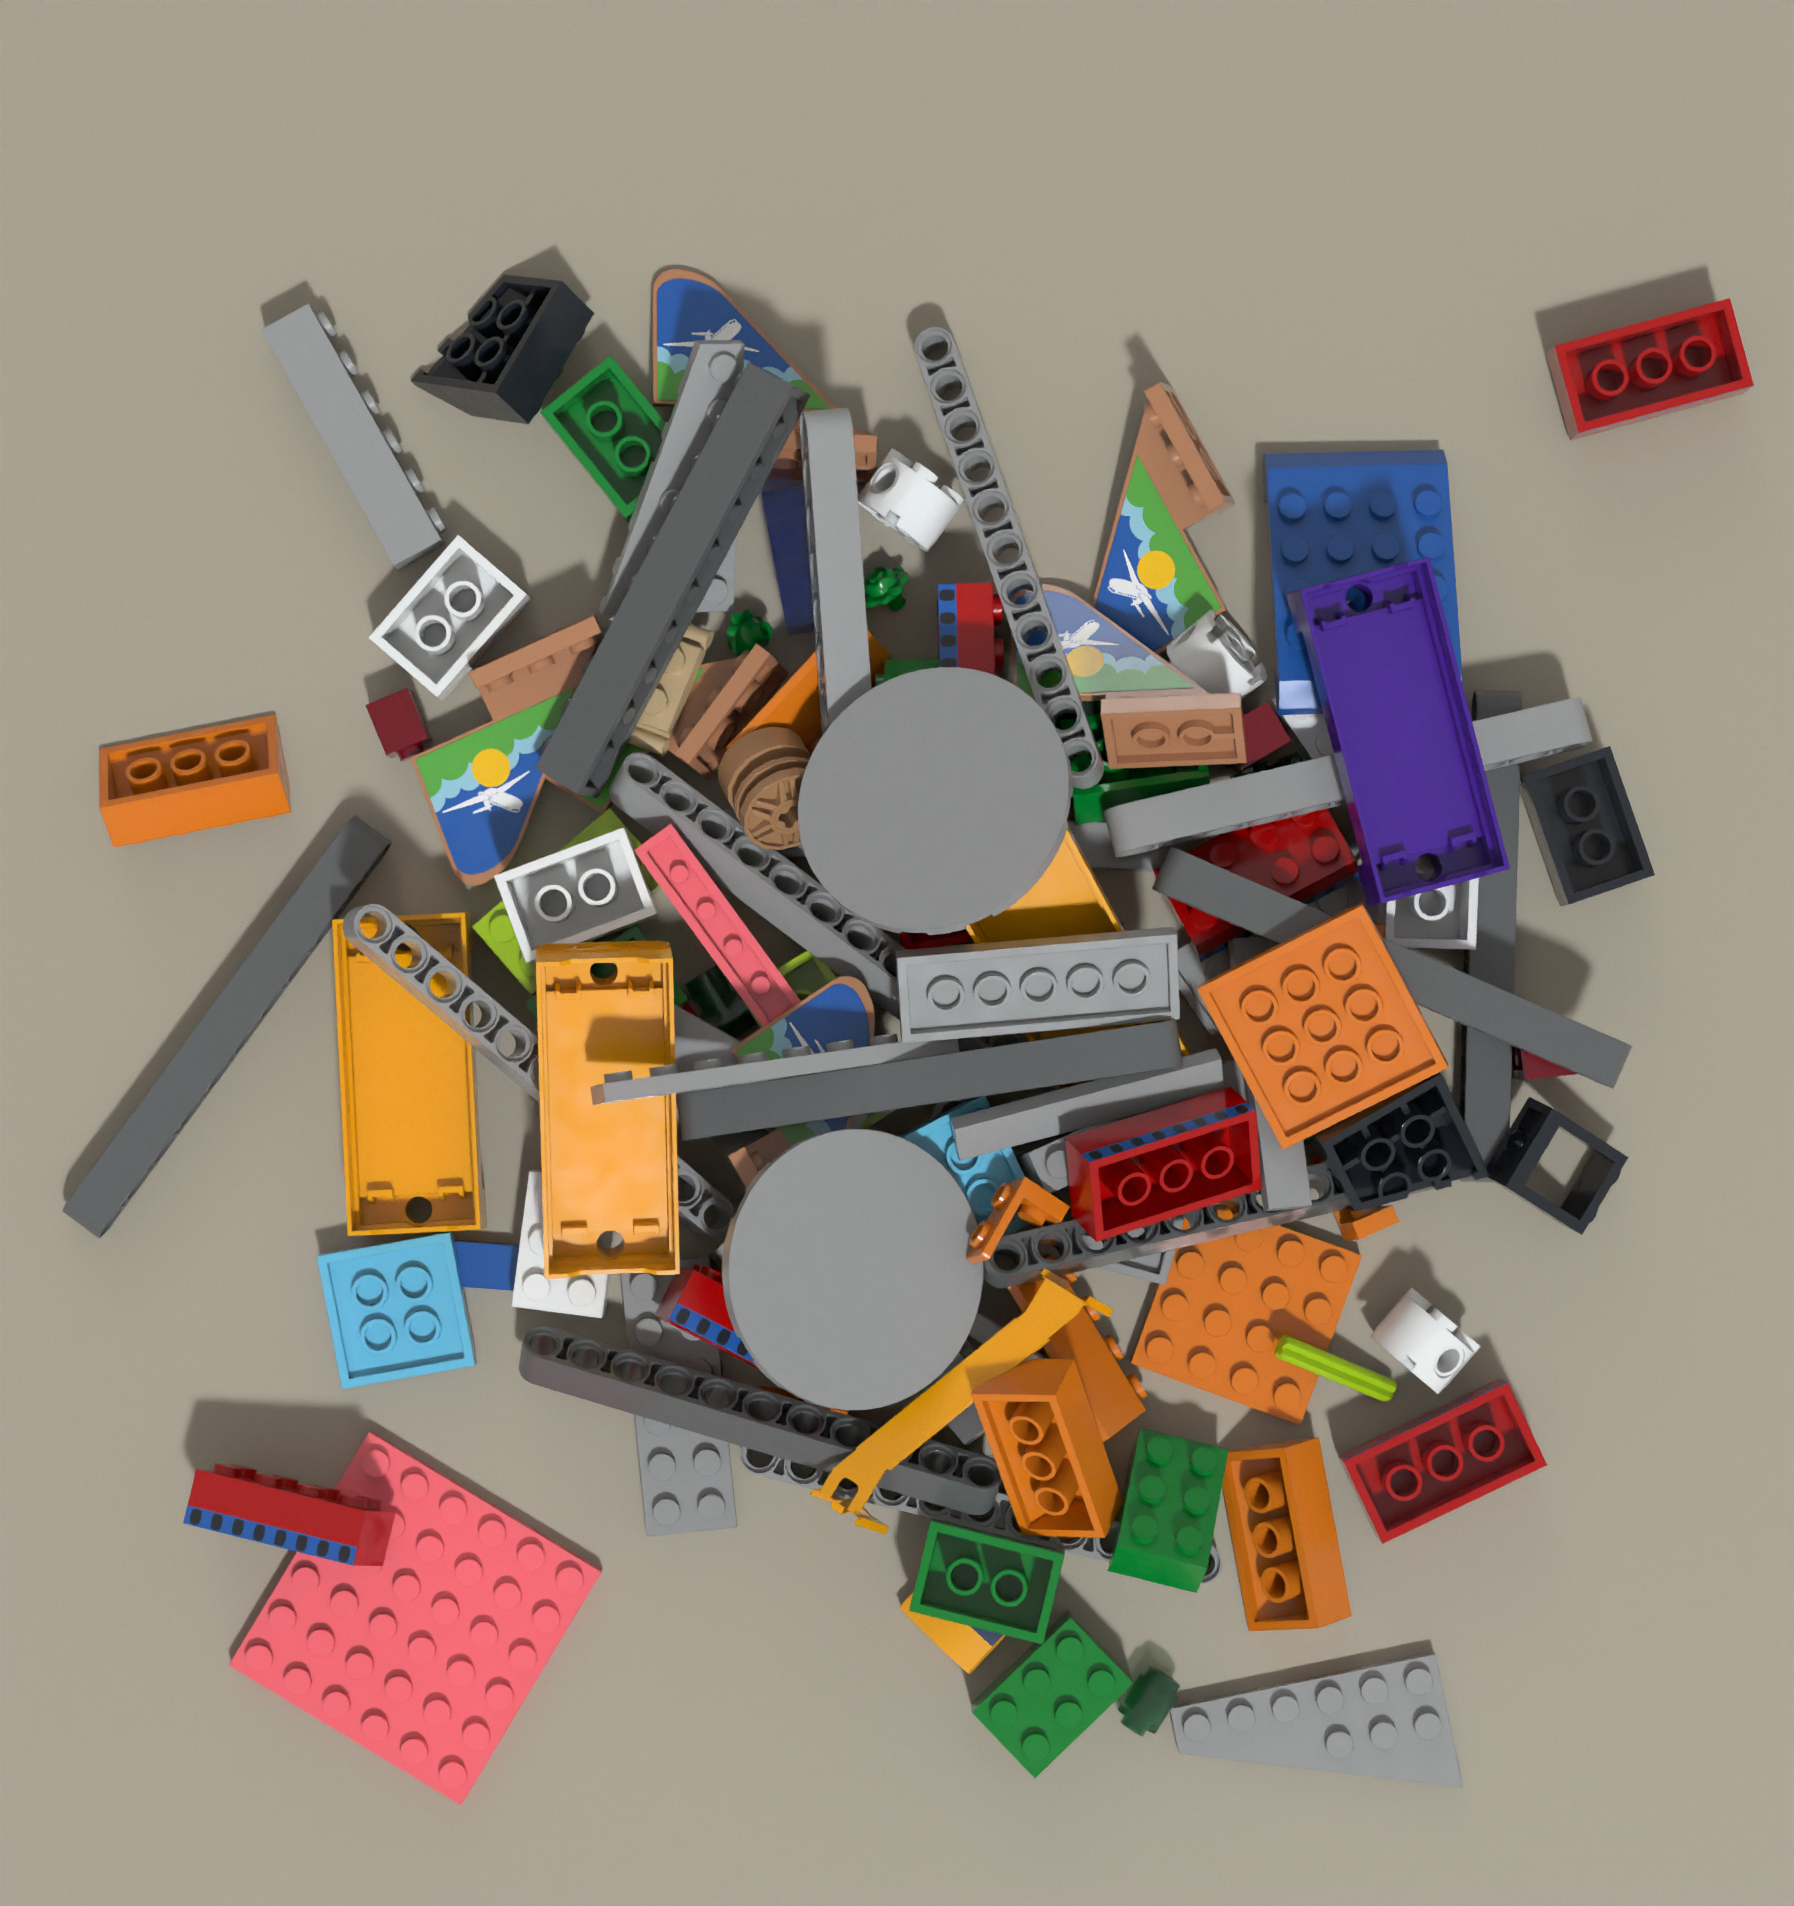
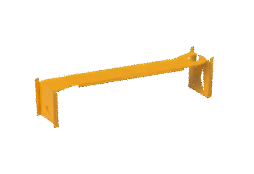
M1044 1268L1041 1274L1045 1280L1027 1310L1020 1317L1013 1319L856 1447L853 1453L833 1468L822 1488L813 1489L810 1495L831 1502L830 1507L841 1515L851 1512L859 1517L856 1518L853 1524L885 1535L889 1526L872 1516L864 1508V1505L887 1469L892 1470L973 1404L974 1401L971 1393L975 1387L1022 1364L1050 1341L1049 1337L1078 1315L1083 1306L1088 1305L1108 1317L1111 1316L1114 1309L1091 1296L1086 1301L1066 1289L1069 1284L1067 1280ZM843 1478H848L858 1485V1492L853 1500L833 1494Z

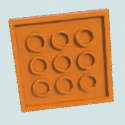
M1363 902L1197 985V990L1283 1150L1449 1068L1445 1056Z
M1222 1204L1213 1205V1210L1219 1218L1225 1220L1233 1218V1213L1227 1206ZM1185 1217L1181 1230L1190 1228V1224ZM1281 1225L1175 1249L1166 1285H1157L1130 1363L1301 1425L1319 1375L1277 1358L1274 1354L1275 1347L1281 1336L1288 1335L1316 1348L1328 1351L1362 1255Z

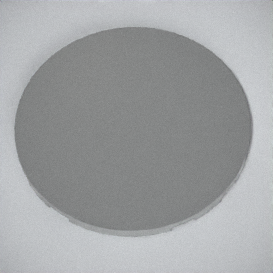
M959 667L922 669L900 675L872 688L843 710L825 731L811 754L803 775L798 801V826L805 856L815 876L834 900L849 913L868 924L894 933H927L928 935L946 934L966 929V925L980 921L991 914L994 917L1016 903L1037 883L1052 863L1068 827L1067 818L1071 796H1073V777L1070 760L1067 757L1058 730L1045 711L1033 698L1007 680L990 673Z
M842 1129L816 1134L794 1143L772 1162H768L745 1189L744 1192L746 1194L737 1209L736 1215L730 1220L722 1258V1282L728 1315L737 1337L741 1338L744 1346L754 1359L753 1363L778 1387L784 1388L804 1401L826 1408L841 1410L881 1408L902 1401L928 1386L949 1366L962 1348L976 1318L982 1293L983 1261L973 1264L966 1259L972 1248L968 1243L970 1236L978 1225L973 1211L955 1179L942 1164L917 1145L892 1134L868 1129Z

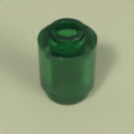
M1150 1665L1145 1674L1140 1672L1117 1710L1124 1715L1120 1722L1142 1737L1146 1731L1156 1734L1177 1701L1178 1696L1176 1692L1181 1685L1166 1673Z

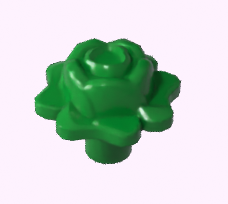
M882 565L875 567L873 572L867 574L864 578L866 607L870 609L876 605H887L893 612L900 610L906 603L901 592L903 591L904 583L909 578L908 573L901 566L894 569Z
M744 609L741 614H731V625L727 627L726 636L728 638V647L733 653L738 656L746 650L751 651L755 644L765 649L764 646L768 645L769 639L772 636L770 624L763 622L759 616L754 617L751 609Z

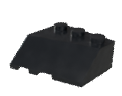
M504 274L468 315L470 325L454 341L448 338L437 350L443 356L428 373L420 369L411 379V382L420 389L471 416L530 424L533 417L539 412L542 401L552 384L562 373L564 364L575 345L583 337L585 328L594 312L563 281Z
M1440 1072L1310 1136L1318 1153L1355 1212L1406 1199L1410 1192L1433 1186L1435 1190L1451 1187V1181L1472 1176L1475 1180L1490 1176Z

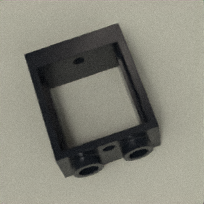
M1528 1097L1488 1164L1487 1171L1490 1176L1487 1178L1554 1221L1582 1235L1588 1224L1596 1217L1600 1204L1611 1186L1618 1180L1621 1169L1629 1157L1552 1107ZM1558 1128L1594 1151L1561 1208L1525 1186Z

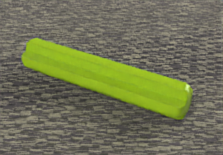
M1283 1335L1279 1338L1274 1350L1275 1356L1283 1361L1385 1403L1391 1401L1397 1389L1395 1380L1288 1335Z

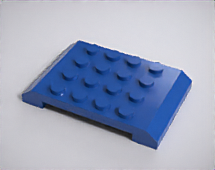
M1444 450L1264 454L1262 467L1264 502L1267 503L1276 655L1274 675L1277 715L1323 714L1303 633L1296 634L1286 593L1425 557H1430L1462 681L1448 465ZM1350 588L1346 594V602L1352 610L1360 612L1364 608L1365 597L1359 589Z

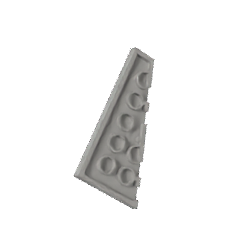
M695 340L676 392L678 398L669 422L665 423L660 437L663 440L655 462H651L628 525L630 531L621 556H617L611 584L607 595H603L598 608L602 615H615L625 598V588L629 580L638 573L646 558V549L650 540L659 533L668 516L667 510L671 500L680 493L689 476V466L692 460L702 451L710 436V427L714 418L723 411L732 394L733 382L744 369L745 344L742 341ZM737 536L696 612L734 611Z
M1434 1652L1169 1706L1179 1754L1463 1787L1439 1667Z

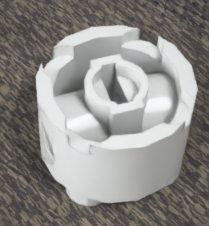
M891 448L858 495V504L888 528L890 526L899 532V536L921 550L928 552L965 499L946 485L939 489L940 485L936 482L938 477L918 462L911 468L913 463L900 452Z
M1209 610L1166 646L1170 659L1168 663L1210 694L1215 692L1241 693L1242 700L1267 679L1266 669L1262 662L1256 667L1254 666L1250 658L1256 652L1242 633L1222 615L1213 620L1216 617L1215 611Z
M1411 1287L1370 1336L1439 1394L1481 1346L1461 1329L1453 1335L1452 1332L1458 1326L1437 1308L1434 1307L1428 1314L1426 1311L1432 1304Z

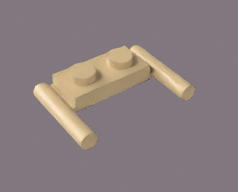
M690 623L627 744L661 756L666 755L670 745V738L674 733L706 654L705 652L712 643L713 631Z

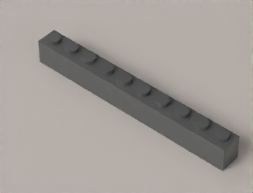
M750 362L747 363L744 371L737 375L733 382L732 394L723 411L714 418L711 424L708 440L702 451L694 457L689 466L687 480L680 493L674 496L668 506L666 520L659 533L650 540L647 546L645 560L638 573L629 580L625 588L624 600L617 613L607 622L604 628V638L595 655L591 656L586 662L582 672L583 678L574 695L570 696L565 702L561 712L562 718L553 735L549 736L544 742L540 752L541 758L535 767L536 769L576 794L593 798L599 797L800 417V413L810 398V394Z

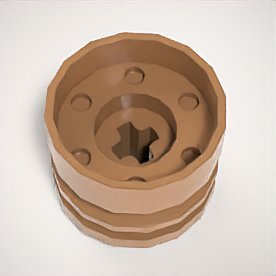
M767 727L750 732L738 739L724 753L718 767V783L752 843L763 849L783 850L802 844L798 826V801L803 775L811 754L800 735L788 728Z

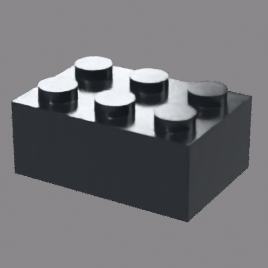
M1610 746L1520 777V792L1560 906L1569 905L1655 875Z

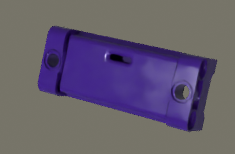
M1430 557L1286 593L1296 634L1303 633L1360 852L1362 865L1357 866L1366 905L1373 906L1510 869ZM1350 588L1359 589L1365 597V605L1360 612L1352 610L1346 602V594ZM1421 855L1428 856L1434 864L1433 874L1427 880L1419 877L1416 872L1415 865Z

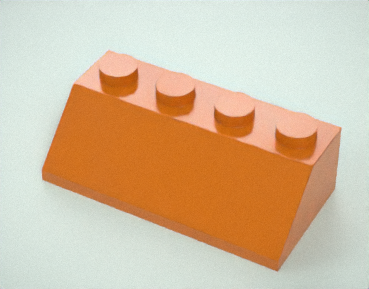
M868 631L871 686L874 688L876 687V674H885V659H891V654ZM816 651L726 747L727 750L738 739L752 731L767 727L788 728L800 735L809 753H813L822 737Z
M268 715L99 749V809L113 847L140 844L145 841L185 835L190 832L226 827L236 823L291 813L290 782L276 715Z
M1051 1254L1043 1256L1047 1260H1055ZM1074 1273L1061 1275V1278L1069 1282L1066 1289L1075 1294L1070 1286L1071 1283L1077 1280ZM1044 1280L1008 1288L1022 1313L1027 1310ZM1086 1295L1082 1299L1086 1301L1088 1296ZM1086 1305L1082 1307L1078 1315L1049 1337L1050 1341L1043 1347L1050 1359H1074L1102 1442H1104L1146 1411L1140 1400L1148 1395L1134 1373L1127 1377L1124 1375L1117 1361L1124 1358L1122 1352L1111 1334L1102 1339L1093 1324L1101 1318L1095 1309Z
M1030 1359L975 1387L971 1396L1022 1536L1105 1538L1123 1500L1074 1359Z
M1319 1437L1282 1440L1228 1450L1222 1488L1248 1630L1318 1629L1351 1617V1608Z

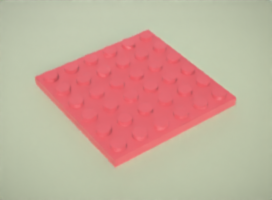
M370 1431L335 1489L341 1490L340 1496L341 1494L351 1496L362 1495L382 1500L381 1509L396 1512L383 1566H352L296 1552L229 1666L459 1805H462L601 1574L602 1569L375 1432Z

